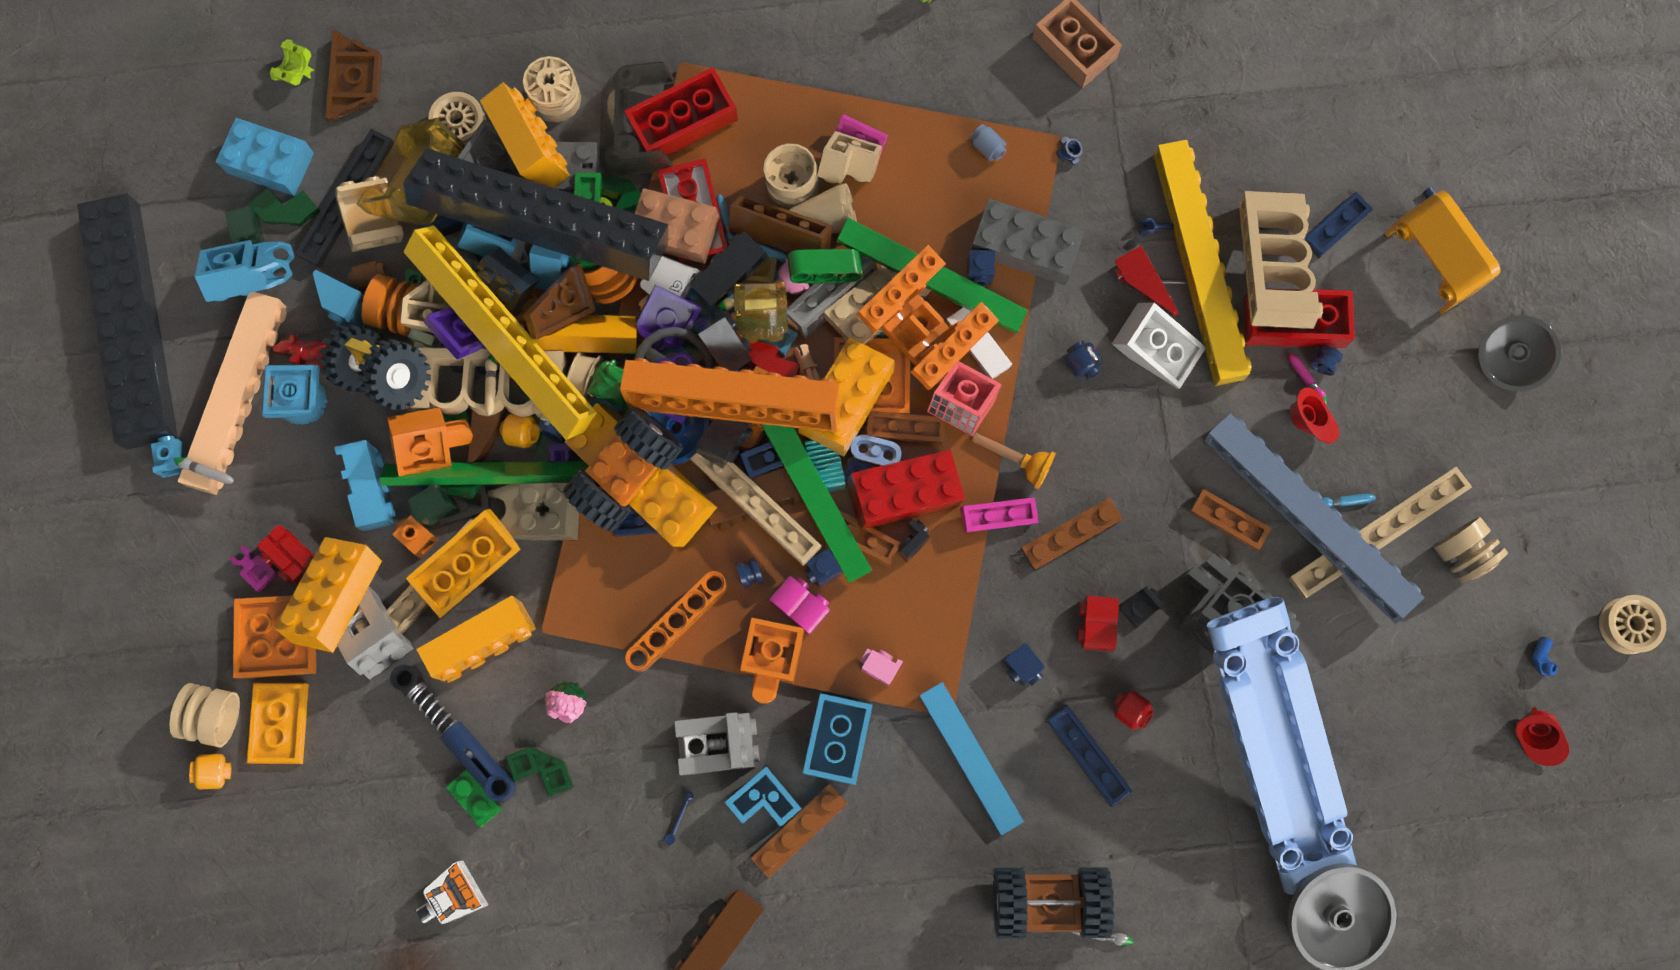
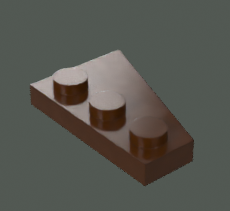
M574 262L523 314L531 339H540L595 311L581 262Z

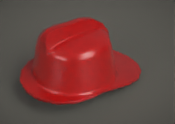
M1312 388L1300 390L1297 395V401L1290 406V416L1293 424L1299 430L1313 434L1321 442L1327 444L1334 443L1339 437V427L1322 396Z
M1533 707L1531 712L1526 714L1517 723L1515 729L1517 737L1529 759L1543 766L1559 765L1568 758L1570 752L1567 738L1553 714Z

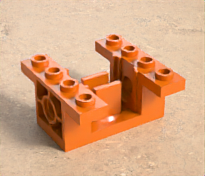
M929 245L856 313L873 333L880 328L911 360L915 367L910 372L927 390H930L999 321L980 302L962 321H957L949 327L931 305L918 295L926 287L925 284L946 264Z

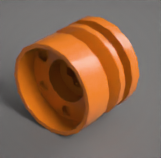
M599 265L597 269H583L590 295L596 302L602 304L612 303L623 298L633 289L638 280L637 277Z
M382 274L375 275L370 281L363 298L361 315L363 323L366 326L380 330L388 327L391 333H399L402 336L408 337L412 328L400 324L402 298L419 285L410 284L407 281L399 284L396 278Z

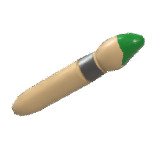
M492 354L488 356L485 363L487 372L484 405L485 411L489 416L494 412L497 363Z

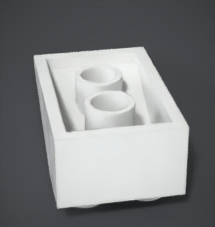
M1138 303L1112 342V345L1129 359L1178 389L1181 388L1206 348L1155 303Z

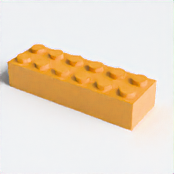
M596 403L593 408L597 414L585 432L565 441L589 466L616 434L614 427L622 418L610 405ZM672 464L666 470L658 468L628 503L673 547H684L717 509Z

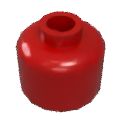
M1134 690L1129 691L1126 695L1120 693L1113 703V706L1116 707L1115 718L1132 730L1144 729L1154 715L1151 701Z

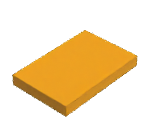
M253 683L247 752L248 764H303L309 684Z

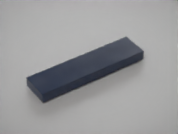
M1068 705L1046 720L1047 724L1110 807H1113L1133 792Z

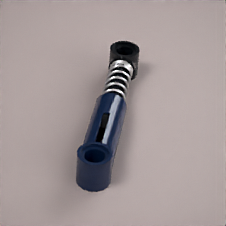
M405 664L395 667L390 675L392 686L396 690L401 691L406 697L408 696L409 699H412L413 704H418L419 711L425 712V718H430L431 724L437 726V731L443 733L440 737L442 742L485 790L487 797L493 801L500 802L511 799L516 792V783L513 781V778L505 773L461 721L452 720L450 717L451 713L447 714L444 710L445 706L441 707L438 703L439 700L433 698V693L427 691V686L424 684L425 681L421 672L417 668ZM410 672L412 675L411 682L404 686L401 680L402 676ZM475 758H476V759L483 765V767L489 772V774L491 775V777H489V775H488V774L483 770V768L477 763V761L475 760ZM502 780L506 784V791L499 796L495 792V785L498 781Z

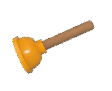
M974 433L971 438L972 442L1020 464V468L1026 470V478L1035 485L1034 488L1037 490L1042 485L1056 455L1053 451L1051 453L1040 451L1033 456L1027 453L1023 455L979 433Z

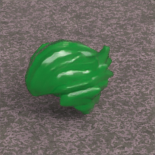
M615 360L610 362L604 361L597 368L596 373L593 374V380L587 389V393L596 399L606 400L613 406L615 404L622 406L623 412L629 410L620 391L624 369L617 367Z

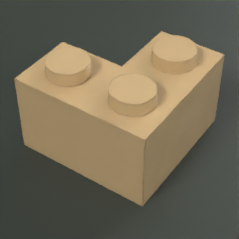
M835 131L823 150L817 176L829 183L841 184L846 175L852 176L860 182H871L877 169L882 146Z

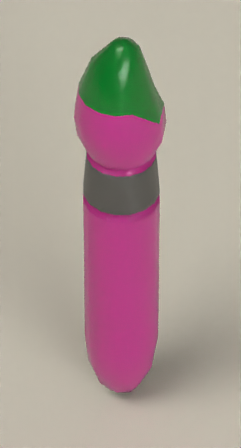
M1289 354L1290 364L1307 388L1316 390L1327 404L1325 392L1319 388L1301 360L1295 354Z

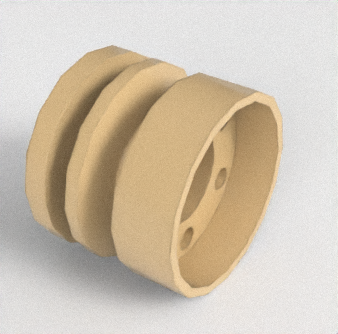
M547 56L537 59L528 66L524 73L523 85L527 97L537 108L535 112L537 116L545 121L557 123L566 121L575 115L580 107L581 94L570 65L558 57Z
M784 144L776 147L768 154L764 162V176L770 199L778 207L790 210L817 196L819 190L817 164L813 154L807 148L798 144Z
M1480 516L1461 526L1434 546L1435 551L1444 562L1455 557L1457 558L1458 562L1451 568L1452 573L1465 569L1457 577L1461 584L1478 579L1490 572L1508 554L1504 547L1494 552L1491 551L1500 543L1498 539L1484 542L1483 539L1491 530Z
M192 683L186 684L178 693L173 704L169 723L171 735L178 739H186L188 741H196L198 739L201 744L223 747L231 738L238 720L240 709L238 694L220 689L212 691L210 687Z

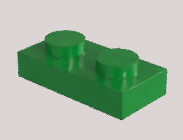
M467 769L446 787L480 828H483L503 810L496 801L487 797L485 790Z

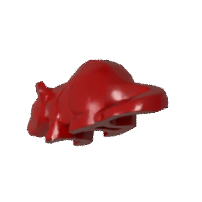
M291 335L288 339L282 340L272 347L273 351L279 355H292L293 357H290L288 361L294 363V365H318L320 369L324 367L318 362V358H323V354L319 353L320 347L324 349L326 347L323 340L306 342L296 339L295 335Z

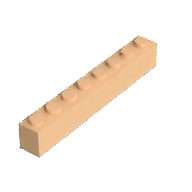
M256 292L248 294L187 458L224 473L227 466L232 463L236 442L242 437L244 420L249 416L252 409L251 401L254 393H257L260 388V377L263 370H265V365L269 364L270 350L277 342V331L280 323H283L286 318L287 306L279 299ZM182 469L178 479L179 483L189 488L217 495L218 490L224 485V483Z

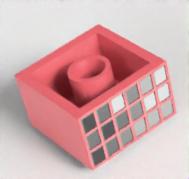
M958 361L949 370L934 392L927 412L973 436L993 406L1002 384Z

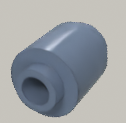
M982 124L970 136V139L973 141L972 145L988 161L994 159L998 161L1006 153L1005 147L1007 143L991 127H986Z

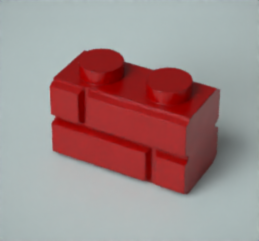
M280 524L257 545V548L262 552L260 558L271 567L275 564L280 569L277 574L288 584L291 582L300 583L315 556L287 528Z

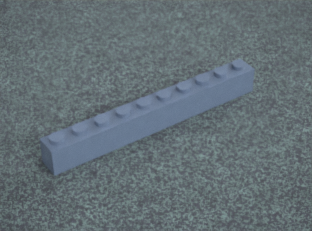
M1230 413L1208 434L1205 442L1395 624L1401 621L1425 598L1421 594L1419 587L1411 581L1408 582L1401 575V571L1396 565L1388 563L1381 556V552L1376 546L1368 544L1361 537V533L1357 528L1352 525L1349 526L1342 519L1338 510L1329 507L1323 501L1318 491L1310 489L1303 482V478L1299 473L1291 471L1284 464V460L1280 455L1272 453L1265 446V442L1261 437L1253 435L1247 429L1243 420L1234 417Z

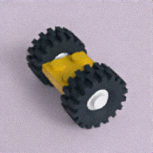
M348 325V327L340 326L338 327L340 332L333 330L329 333L332 338L328 339L325 337L323 340L326 347L325 349L320 347L319 353L323 354V358H318V362L324 366L320 370L322 374L327 376L326 379L335 386L354 393L355 391L360 393L366 392L365 396L368 399L393 410H396V408L400 410L406 409V405L414 406V399L421 400L424 397L420 394L421 391H427L429 386L425 385L426 380L431 381V375L426 373L427 370H431L430 364L424 362L427 360V357L420 353L421 350L396 340H388L386 342L384 339L379 338L380 335L355 325Z

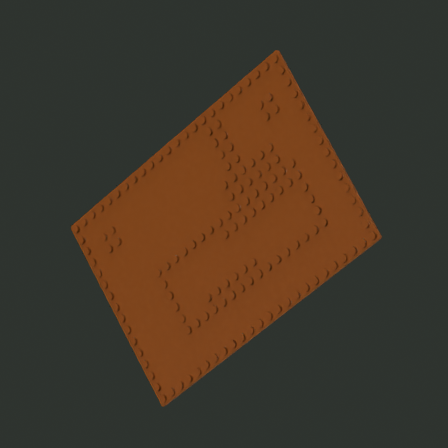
M680 63L674 86L710 68ZM715 69L737 108L738 121L656 161L648 189L663 193L658 170L706 158L715 196L717 197L718 194H721L724 197L729 214L730 206L741 194L777 206L770 199L764 176V162L768 154L776 147L784 144L801 145L813 154L818 174L823 150L836 131L841 117L845 114L888 135L871 182H860L852 176L846 175L841 183H846L849 187L853 200L851 204L853 211L855 210L857 222L918 254L929 245L946 263L943 267L967 278L969 250H972L973 242L989 198L1047 217L1058 162L1057 152L1061 146V137L1039 131ZM982 124L986 127H991L1007 143L1005 147L1006 153L998 161L995 159L988 161L972 145L973 141L970 139V136ZM818 177L819 190L817 195L840 183H829L823 178ZM832 234L830 249H849L836 242L839 234ZM665 253L663 254V256L679 262L678 257ZM712 258L706 259L705 264L694 262L686 265L700 271L705 270L711 264ZM769 258L733 296L745 292V285L773 284L780 261ZM995 262V275L992 285L982 287L1028 310L1018 333L1015 334L997 324L988 331L1010 360L1012 366L993 379L1002 385L993 406L975 433H979L1004 445L1036 276ZM876 263V264H877V269L882 266V265ZM638 278L633 289L622 298L618 316H636L637 321L641 312L639 303L644 297L649 295L640 286L642 279ZM930 291L923 298L944 319L943 321L946 324L948 317L963 308L933 291ZM789 292L783 295L780 294L777 303L779 301L783 303L786 301L788 302L787 305L790 306L804 293L798 295L790 294ZM758 308L757 310L798 333L797 339L784 357L779 354L778 358L798 363L793 354V349L798 347L802 353L800 345L807 344L814 364L818 365L817 371L820 379L825 378L834 363V337H842L834 327L826 321L807 339H804L800 335L799 329H795V327L780 318L778 320L775 319L776 316L772 314L774 308ZM636 326V348H638L642 343L643 336L638 332ZM739 329L735 331L739 336L756 340ZM969 351L959 360V362L987 376ZM608 353L607 361H617L628 353ZM634 355L633 357L629 358L628 360H633V361H634L635 355ZM713 357L714 367H720ZM703 359L697 362L696 365L704 368ZM910 360L911 371L915 367V365ZM625 362L621 363L617 367L624 369ZM748 364L741 367V370L754 371ZM910 372L911 415L934 416L927 411L934 392L947 373L930 390H927ZM622 411L619 415L623 417L626 412ZM868 417L857 436L867 435ZM945 422L943 445L887 440L896 443L900 447V461L951 449L966 499L956 507L911 517L915 522L921 521L929 529L927 534L930 535V538L908 562L900 556V551L903 549L901 546L888 568L864 555L872 569L871 572L849 584L842 573V576L820 589L816 582L811 584L804 572V570L808 569L806 564L802 566L755 520L743 522L742 519L733 522L732 527L719 531L718 528H712L708 518L684 547H673L659 533L615 537L614 531L610 532L608 529H602L600 525L596 526L593 521L587 520L585 515L579 513L578 540H563L542 631L552 636L628 651L704 575L716 571L721 573L727 582L725 594L660 658L754 677V675L744 674L740 671L751 618L798 627L778 610L769 599L789 576L794 579L799 576L809 585L807 590L815 596L818 593L829 602L827 607L830 609V612L810 635L804 632L794 684L779 681L780 683L929 713L919 695L943 682L954 703H956L988 530L963 533L960 507L993 503L1002 456L972 442L971 435ZM680 423L675 425L676 432L681 430ZM794 428L805 448V441L811 439L800 434L799 428ZM765 434L758 447L770 442ZM863 445L858 450L861 453H866L868 448ZM850 446L845 456L840 455L846 483L845 489L829 493L840 511L858 520L847 480L851 473L879 466L857 461L851 454ZM738 447L739 453L733 463L746 474L739 455L746 451ZM886 452L883 457L886 460H891L893 455L890 452ZM691 460L681 464H672L703 495L721 489ZM792 502L782 505L783 510L821 545V548L811 558L828 549L804 502L798 505H793ZM911 518L872 527L901 544L908 536H916L907 527V522ZM755 557L764 582L751 583L748 588L744 589L735 564H745L750 558ZM716 578L710 580L708 589L717 591L720 589L722 581ZM700 597L692 598L689 602V608L699 609L703 604V599ZM680 615L672 617L670 626L672 628L681 627L684 618ZM654 635L651 639L652 646L660 647L663 645L664 635ZM867 649L874 650L877 653L879 649L893 656L891 661L894 663L898 659L903 661L889 687L861 671L864 664L860 660Z

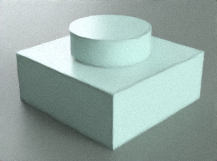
M412 328L408 335V338L414 343L413 347L440 348L441 342L435 336Z

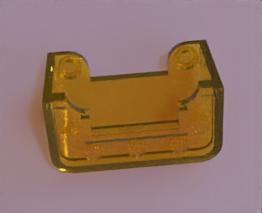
M437 118L400 127L395 136L394 145L398 153L404 157V160L384 195L376 189L366 190L356 205L370 215L410 224L427 225L434 221L437 214L406 204L403 182L426 148L456 158L466 145Z

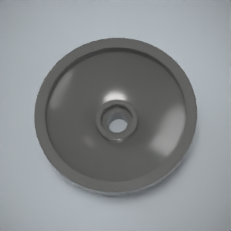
M1528 315L1509 316L1496 322L1484 334L1479 347V362L1486 377L1498 387L1510 391H1528L1543 385L1554 375L1561 360V344L1555 331L1543 320ZM1521 347L1524 349V354L1516 356L1514 355V350Z

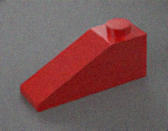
M1142 245L1114 260L1117 268L1113 270L1120 282L1125 280L1128 287L1172 316L1179 315L1176 306Z

